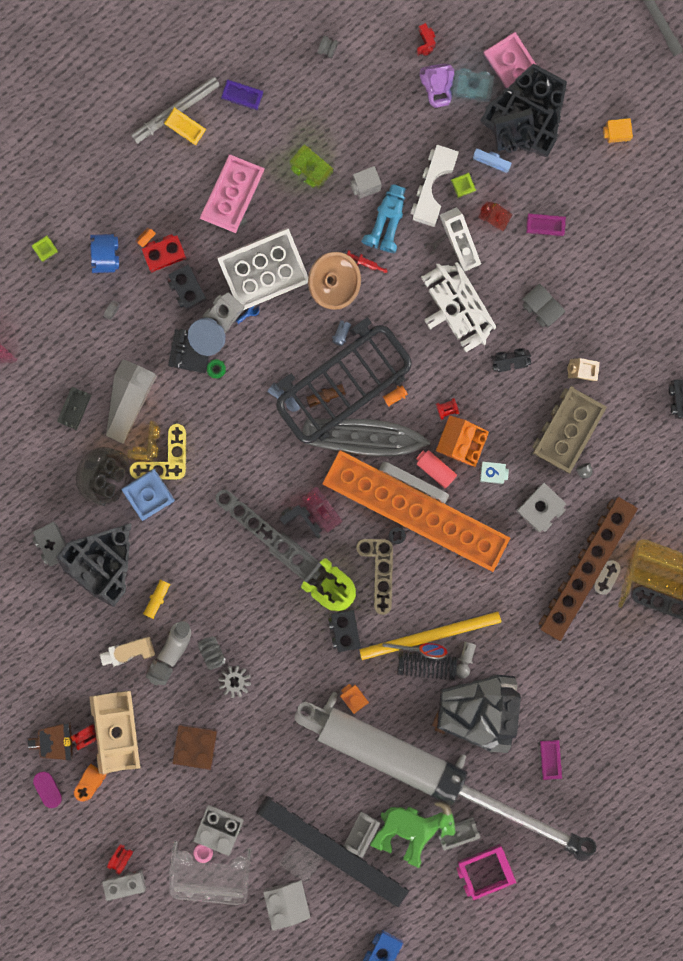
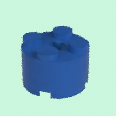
M114 234L90 235V240H94L91 241L90 245L91 266H95V268H92V273L115 272V269H119V256H115V250H118V237H114Z

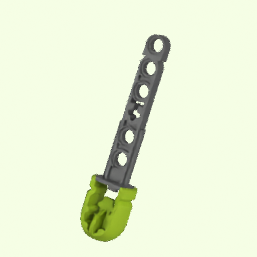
M221 490L217 493V504L226 512L229 511L232 517L270 548L268 550L302 578L304 582L301 588L306 592H311V596L321 605L332 611H342L353 603L356 597L354 583L336 566L332 567V563L328 559L324 558L320 562L284 532L280 534L243 502L237 501L238 498L231 492ZM227 493L230 496V501L227 504H222L219 500L220 495ZM236 506L244 507L245 511L242 516L234 514ZM251 518L259 520L257 528L249 527L248 523ZM265 524L266 527L263 529L267 532L272 531L273 539L268 538L265 540V534L260 531L258 535L256 532ZM281 542H286L289 546L288 551L285 553L278 551V545ZM296 554H300L303 557L301 565H295L292 561ZM322 566L325 567L329 574L332 573L337 577L339 584L344 583L347 587L346 589L342 585L337 587L334 584L336 581L334 579L329 580L326 578L322 582L323 592H330L332 594L331 599L335 603L329 601L330 597L328 595H322L314 585L311 586L309 584L311 579L317 580L321 575L319 570Z

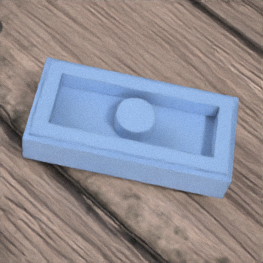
M477 148L473 156L474 160L506 173L512 164L501 159L497 153H487Z

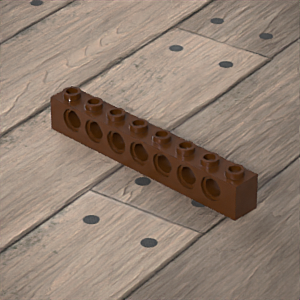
M616 497L615 500L611 498L606 506L608 512L605 516L601 515L596 524L599 527L596 532L592 531L589 535L587 548H582L577 558L580 560L576 566H571L567 573L570 577L567 582L563 581L558 588L560 594L557 599L553 598L548 606L550 608L547 616L543 614L538 623L541 625L539 630L558 641L562 640L638 510L637 507L620 497ZM613 513L620 515V522L617 524L611 521ZM604 529L609 530L611 533L609 540H604L601 536ZM594 546H598L601 549V554L598 557L592 554ZM585 562L591 565V571L587 574L582 571V565ZM575 579H579L582 582L579 590H575L572 587V582ZM567 595L572 598V604L568 607L562 603L563 598ZM556 612L562 614L563 618L560 623L553 621V615Z

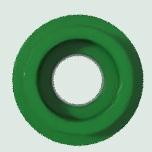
M216 359L208 363L207 373L210 377L219 379L224 376L226 366L221 360ZM214 366L220 367L218 373L213 372Z

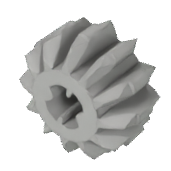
M238 665L235 667V672L229 666L228 671L230 674L224 670L221 672L226 678H219L220 682H225L219 688H227L223 693L224 695L232 691L231 698H234L235 692H237L240 698L242 697L240 690L245 693L248 692L244 685L251 686V682H245L251 676H243L246 672L245 668L239 673ZM231 677L239 678L238 683L240 685L238 687L236 685L234 687L231 686Z

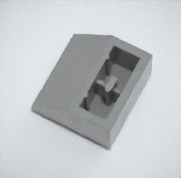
M208 805L193 842L229 856L244 819Z

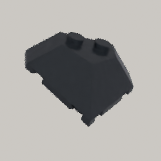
M132 523L68 542L56 556L64 572L92 596L112 607L118 603L126 592L125 578L128 570L130 547L129 531H131Z

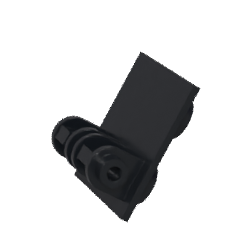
M175 329L168 367L206 373L209 356L201 355L192 348L188 339V330Z

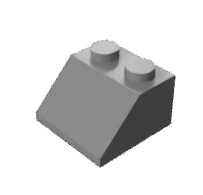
M302 880L264 889L263 894L272 931L289 927L311 918Z

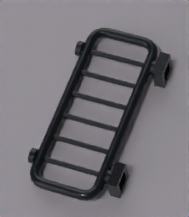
M368 317L349 330L353 336L360 335L354 342L295 385L292 384L295 380L292 373L274 385L277 392L282 389L284 391L276 402L277 411L301 442L313 443L318 439L322 442L330 436L328 432L393 383L397 386L406 379L404 375L411 368V358L388 327L377 325L369 329L368 326L372 322ZM383 333L403 359L404 366L397 372L371 339L376 334ZM367 341L370 342L393 374L382 383H380L356 350ZM352 352L355 353L378 385L367 394H365L341 361ZM337 363H339L363 396L352 405L349 404L326 372ZM322 374L348 407L336 417L311 384L313 380ZM307 385L332 418L331 421L321 428L296 396V393ZM290 397L295 399L317 429L312 435H304L284 408V402Z

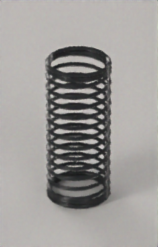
M399 651L397 675L403 676L406 660V676H408V661H410L411 677L413 672L412 652H410L408 658L407 651L405 656L403 651ZM416 652L414 653V677H416L418 661L419 678L421 677L422 662L423 678L425 677V662L427 663L428 660L427 678H429L430 675V664L432 662L433 679L434 666L437 660L436 679H438L439 673L438 664H440L441 661L440 679H442L443 676V665L445 663L446 680L447 666L450 661L449 681H455L457 657H453L452 662L451 656L448 657V660L447 656L442 659H439V661L438 659H431L427 657L425 660V656L422 655L421 658V654L419 653L417 657Z

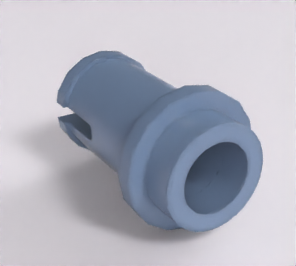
M340 320L335 336H332L334 344L343 346L346 343L345 339L351 324Z

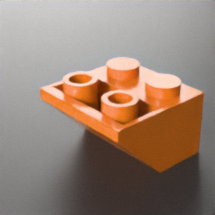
M449 415L436 451L476 467L489 431L467 420Z

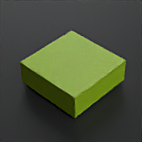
M469 173L451 180L458 198L476 191Z
M48 235L31 245L42 262L58 252Z

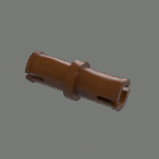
M342 383L337 385L340 392L346 395ZM333 387L329 389L323 388L321 392H318L326 403H329L331 399L339 397ZM315 394L306 396L310 408L321 404Z

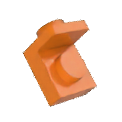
M348 684L341 690L342 694L340 697L353 714L369 703L356 684L353 686Z

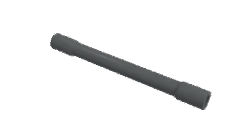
M643 0L664 36L673 56L675 57L683 53L681 44L671 31L654 0Z

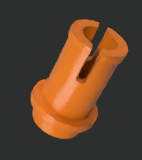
M403 385L400 387L396 386L395 390L382 396L388 407L398 400L406 398L405 396L408 393Z

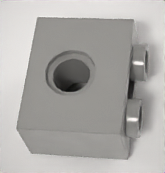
M542 483L516 512L537 532L542 530L545 532L552 525L550 521L555 516L559 518L566 509L563 507L566 503L545 483ZM537 501H542L545 505L542 512H538L535 509Z

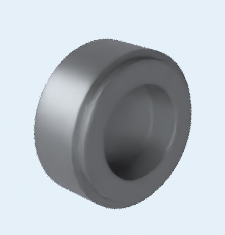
M113 300L107 307L104 317L111 320L118 311L120 304Z

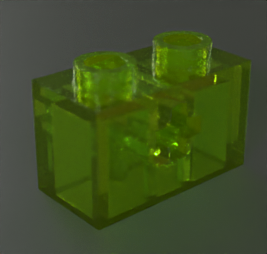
M305 144L290 160L291 171L297 176L303 175L306 178L305 182L312 188L316 186L320 189L334 172V169ZM307 165H314V172L312 170L308 172Z

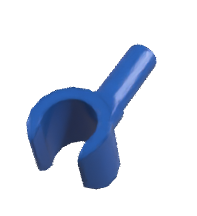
M254 306L248 308L236 322L239 324L250 315L257 316L260 306H257L255 309H253Z

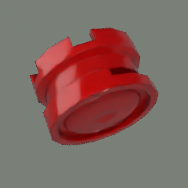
M94 724L70 737L72 741H75L77 750L97 740Z
M122 844L118 846L106 867L110 870L114 869L118 875L121 874L134 852L130 849L126 850Z

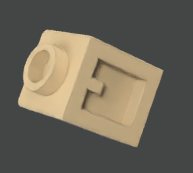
M581 358L570 359L568 378L597 381L599 362Z

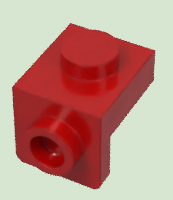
M425 23L420 25L418 29L425 45L417 48L416 53L418 56L421 54L423 56L429 55L433 52V48L436 45L433 39L435 38L434 31L431 27L428 28Z

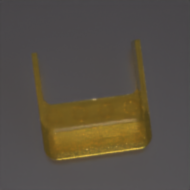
M639 540L626 570L618 607L622 608L628 597L632 581L683 600V553L649 540Z

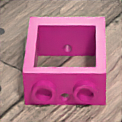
M501 844L458 861L459 867L456 868L460 879L464 877L467 885L463 887L467 896H472L473 900L516 883ZM496 853L506 879L474 891L465 865Z

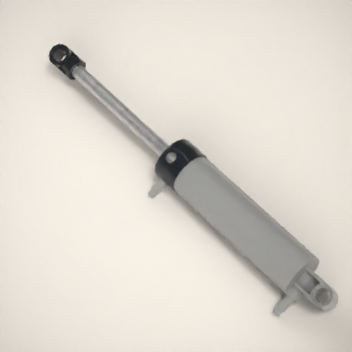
M336 692L332 693L323 709L311 703L303 702L295 712L294 718L299 725L320 734L317 741L421 790L449 806H452L458 795L563 845L564 850L573 854L578 861L588 860L596 851L597 846L593 839L589 837L582 838L572 832L570 835H567L464 785L467 771L462 768L466 755L461 754L456 765L334 708L338 696ZM301 711L307 712L309 716H303ZM581 846H584L588 852H584Z

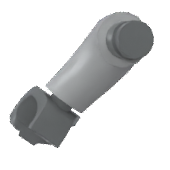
M181 621L171 627L167 641L157 657L160 662L153 660L146 678L154 685H166L173 672V669L168 666L173 667L186 650L191 637V629L187 622Z

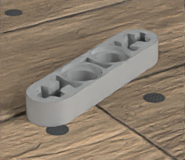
M383 461L379 468L383 473L444 504L449 497L446 492L390 463Z

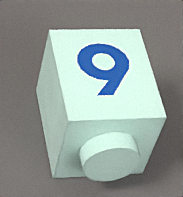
M482 462L480 482L503 484L504 480H508L509 469H505L506 464Z

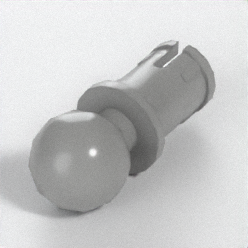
M464 642L461 657L458 658L461 664L457 665L456 676L460 679H464L470 674L468 664H473L471 661L476 648L475 644Z

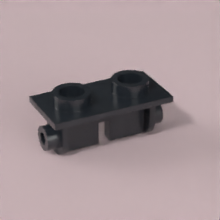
M518 348L512 353H495V356H491L493 363H495L492 364L493 371L498 373L511 370L510 363H514V369L527 368L528 365H531L529 350Z

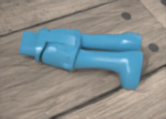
M391 185L381 205L378 206V215L371 234L364 235L362 239L363 244L373 247L374 244V248L378 249L386 218H389V224L384 239L381 242L380 250L396 253L397 245L394 243V236L398 222L403 216L405 188Z

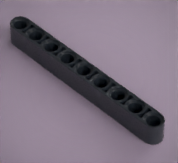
M266 796L258 807L256 813L393 905L400 907L409 893L406 887L403 888L399 885L400 883L391 877H386L382 871L374 866L371 867L367 864V861L358 855H353L349 850L345 849L346 847L341 844L338 845L334 839L325 833L323 835L319 832V829L310 823H305L301 817L293 812L290 813L286 807L277 801L276 803L272 801L271 797Z

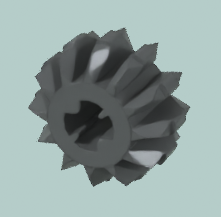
M206 637L198 642V648L208 669L219 668L225 664V658L215 637Z

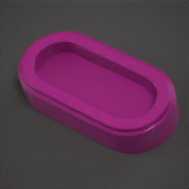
M42 771L37 773L33 779V784L43 804L48 808H56L62 802V794L49 772Z

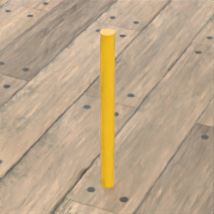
M494 612L384 643L413 647L501 623L499 612ZM383 643L359 650L362 660L402 649L383 647Z

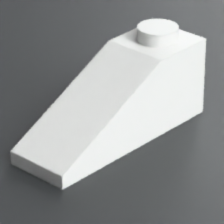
M458 208L441 214L440 218L463 271L465 272L480 265L481 262L463 214Z

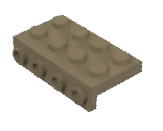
M573 386L563 390L560 396L563 400L559 406L555 405L551 412L553 417L550 423L546 421L541 430L544 434L541 439L537 438L532 446L535 449L532 454L568 474L571 473L607 408L605 405L574 389Z

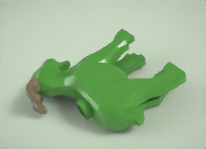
M441 801L435 802L434 805L441 807L443 812L429 818L418 815L419 811L409 806L407 809L391 807L385 813H381V818L385 821V824L377 832L370 846L392 853L391 840L398 834L400 837L410 840L403 860L408 861L410 865L420 868V856L423 847L439 828L442 830L441 838L445 835H455L454 817L450 806Z

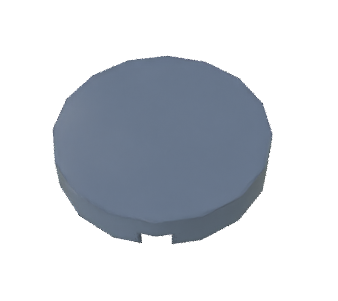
M211 318L198 319L188 330L190 345L196 352L205 356L215 355L225 344L226 336L224 329L216 323L217 321Z

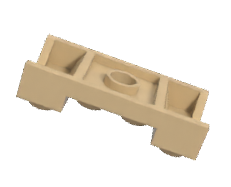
M131 691L89 696L91 713L94 716L99 774L140 768ZM114 727L120 729V735L117 738H114L111 734Z

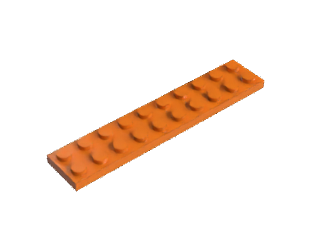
M341 450L322 484L491 572H494L510 540V537Z

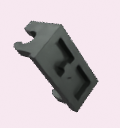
M71 387L57 422L77 430L92 395Z

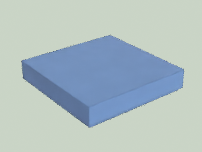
M154 468L121 489L142 521L175 501Z

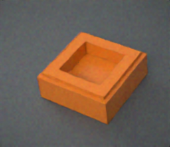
M146 228L135 242L144 247L156 233L152 229Z

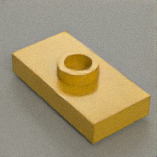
M176 108L172 109L164 122L166 126L194 145L198 143L206 130Z

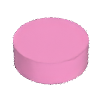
M198 844L194 849V858L200 863L210 861L213 856V849Z

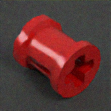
M455 398L442 404L436 403L441 420L445 416L454 413L456 415L459 414Z

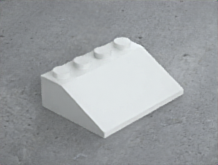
M287 227L217 256L233 297L245 309L308 283L307 272Z

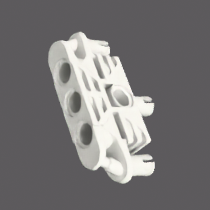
M455 263V266L436 264L437 268L421 276L423 282L425 281L426 287L441 278L444 279L440 285L437 284L435 288L429 289L440 310L425 318L426 324H428L429 329H432L446 320L458 340L462 336L467 335L468 332L475 331L474 335L460 342L462 347L467 345L464 347L466 353L481 343L485 346L491 329H496L485 306L458 263ZM457 271V275L452 278L448 274ZM447 283L450 285V287H451V289L453 290V292H454L455 295L452 294V292H451V290L449 289ZM455 299L459 300L460 304L464 309V311H462L461 313H459L460 306L457 302L454 301ZM454 306L456 313L449 315L446 312V307ZM466 314L468 315L469 319L471 320L472 324L474 325L473 327L471 326L470 322L468 321L467 317L465 316ZM486 322L488 325L482 331L480 325Z

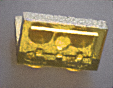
M150 421L148 449L133 447V450H128L127 458L154 462V457H158L159 448L155 443L156 438L159 439L160 427L157 426L155 421Z

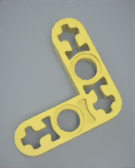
M174 424L169 428L168 462H135L130 467L131 476L137 479L147 473L142 472L140 476H137V473L133 472L134 469H137V465H140L141 469H147L146 465H150L149 471L155 466L160 465L163 468V474L160 476L162 480H178L183 478L186 473L185 428L180 424ZM176 427H179V430L183 431V433L179 435V441L183 440V444H171L172 440L176 441V436L172 434V431H175ZM176 446L182 448L183 453L180 457L172 455V449ZM165 465H169L168 469H175V466L178 465L182 469V473H179V476H175V473H169V477H165L167 472Z

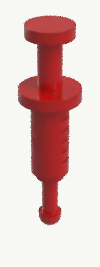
M350 250L346 253L353 260L357 261V266L361 264L372 270L378 269L383 273L388 272L386 268H381L377 266V263L362 257L363 254H360L358 257L351 254Z

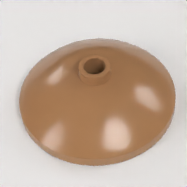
M329 252L320 256L312 265L308 276V287L312 298L320 306L332 310L342 309L351 304L356 298L361 285L360 270L356 262L350 256L341 252ZM328 277L331 279L329 283L327 282Z

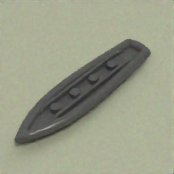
M306 419L302 433L310 436L317 429L309 419ZM332 419L314 420L321 428ZM345 419L328 432L330 436L322 442L318 439L313 443H304L352 454L381 457L409 454L431 444L428 439L410 428L396 423L372 419Z

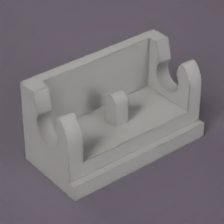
M360 812L344 844L345 849L363 858L380 825V821Z
M473 818L455 823V835L453 836L445 835L441 838L442 830H437L444 851L480 839Z

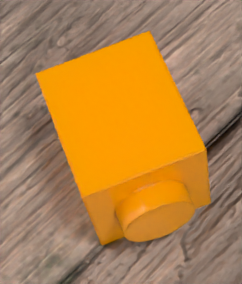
M631 118L607 121L606 127H603V136L607 138L608 143L631 141L633 138Z

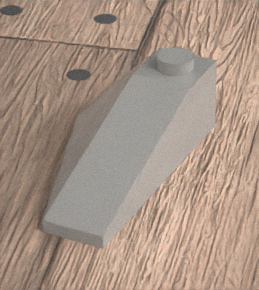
M122 359L114 375L106 436L124 444L157 377L155 373Z

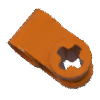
M90 764L74 790L75 798L81 802L89 800L102 784V780L105 779L107 774H99L98 768ZM86 788V793L88 794V796L85 795L81 797V792L79 790Z

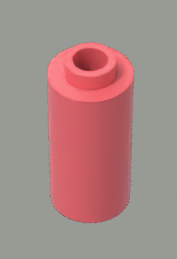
M429 450L427 452L422 451L416 458L418 461L416 465L444 489L457 476L454 471Z

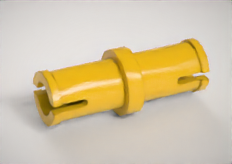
M159 580L153 595L149 597L151 599L143 612L144 615L154 619L160 604L164 603L163 598L170 586L169 583Z

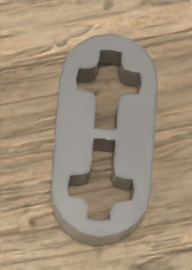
M613 560L607 561L594 583V589L598 594L604 595L610 592L621 570L619 563ZM614 564L616 572H612L609 577L606 576L609 571L606 568L607 565L611 566ZM607 578L608 580L605 584L608 587L607 590L603 589L600 591L598 583H602Z

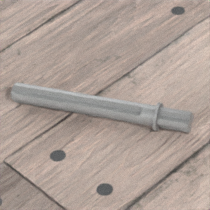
M215 77L210 78L147 123L144 122L142 127L131 134L132 138L138 144L150 134L154 135L153 132L165 125L164 122L173 108L178 109L180 112L185 111L219 87L218 80Z

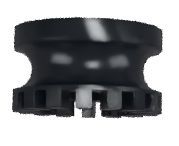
M395 527L390 530L389 539L392 543L401 544L404 542L406 533L402 528ZM394 531H401V537L403 538L401 540L397 539L396 541H394V535L392 533Z

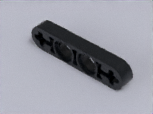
M639 586L633 589L631 596L634 602L683 620V601ZM643 590V594L646 596H650V593H653L649 604H646L647 599L641 598L640 601L637 600L636 592ZM657 596L662 597L664 601L663 605L659 608L653 604V600ZM674 603H679L682 607L679 614H674L671 610Z

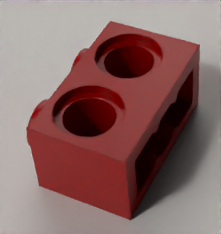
M177 235L165 236L162 238L163 241L158 243L155 241L149 242L142 249L151 273L187 259ZM172 244L178 247L175 253L167 251L168 247ZM154 251L160 253L157 260L150 259V254Z

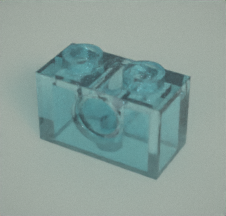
M465 68L456 70L452 96L490 102L494 76L484 71L472 73L470 69ZM470 81H476L478 83V87L471 88L469 87L468 83Z

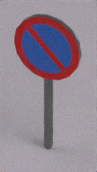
M388 643L382 644L383 647L417 651L431 659H442L447 656V649L439 644L424 643L419 648Z

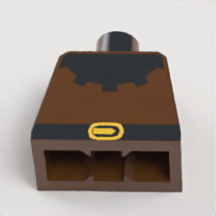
M71 722L38 730V738H28V749H39L40 758L72 760Z

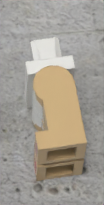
M147 637L120 646L109 647V652L100 654L103 665L113 663V666H117L131 660L136 655L142 654L145 659L154 656L155 652L151 638Z

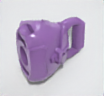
M450 64L431 65L420 70L421 83L425 86L426 92H428V100L434 108L447 106L451 102L450 87L453 84L454 69ZM445 93L447 98L433 99L434 95Z

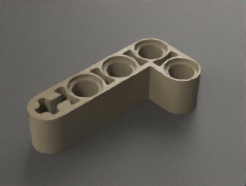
M362 539L357 543L356 550L361 556L375 557L374 609L377 613L384 615L389 613L392 607L393 546L390 541L385 539ZM367 542L370 545L368 553L360 551L359 546L361 543ZM381 543L389 545L388 553L382 554L379 551ZM381 562H386L389 565V570L386 573H381L378 570V565ZM386 581L389 588L386 592L378 590L379 582ZM377 594H389V598H385V604H388V608H385L384 611L377 608V604H381V598H377Z

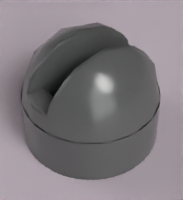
M585 463L576 468L581 478H590L592 476L593 469L590 463Z

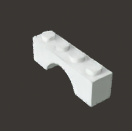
M439 145L436 146L435 150L431 149L428 159L431 161L429 168H425L422 177L426 180L424 186H419L417 196L420 198L418 204L414 203L411 214L414 215V221L435 227L441 205L435 201L432 195V184L439 176L452 173L458 151Z

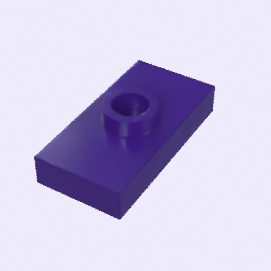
M227 80L221 98L258 110L264 92Z

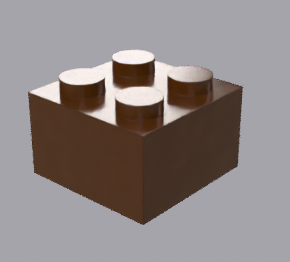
M179 724L172 764L211 770L218 730Z

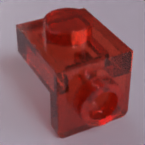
M487 201L482 206L478 218L504 231L513 214L497 203Z

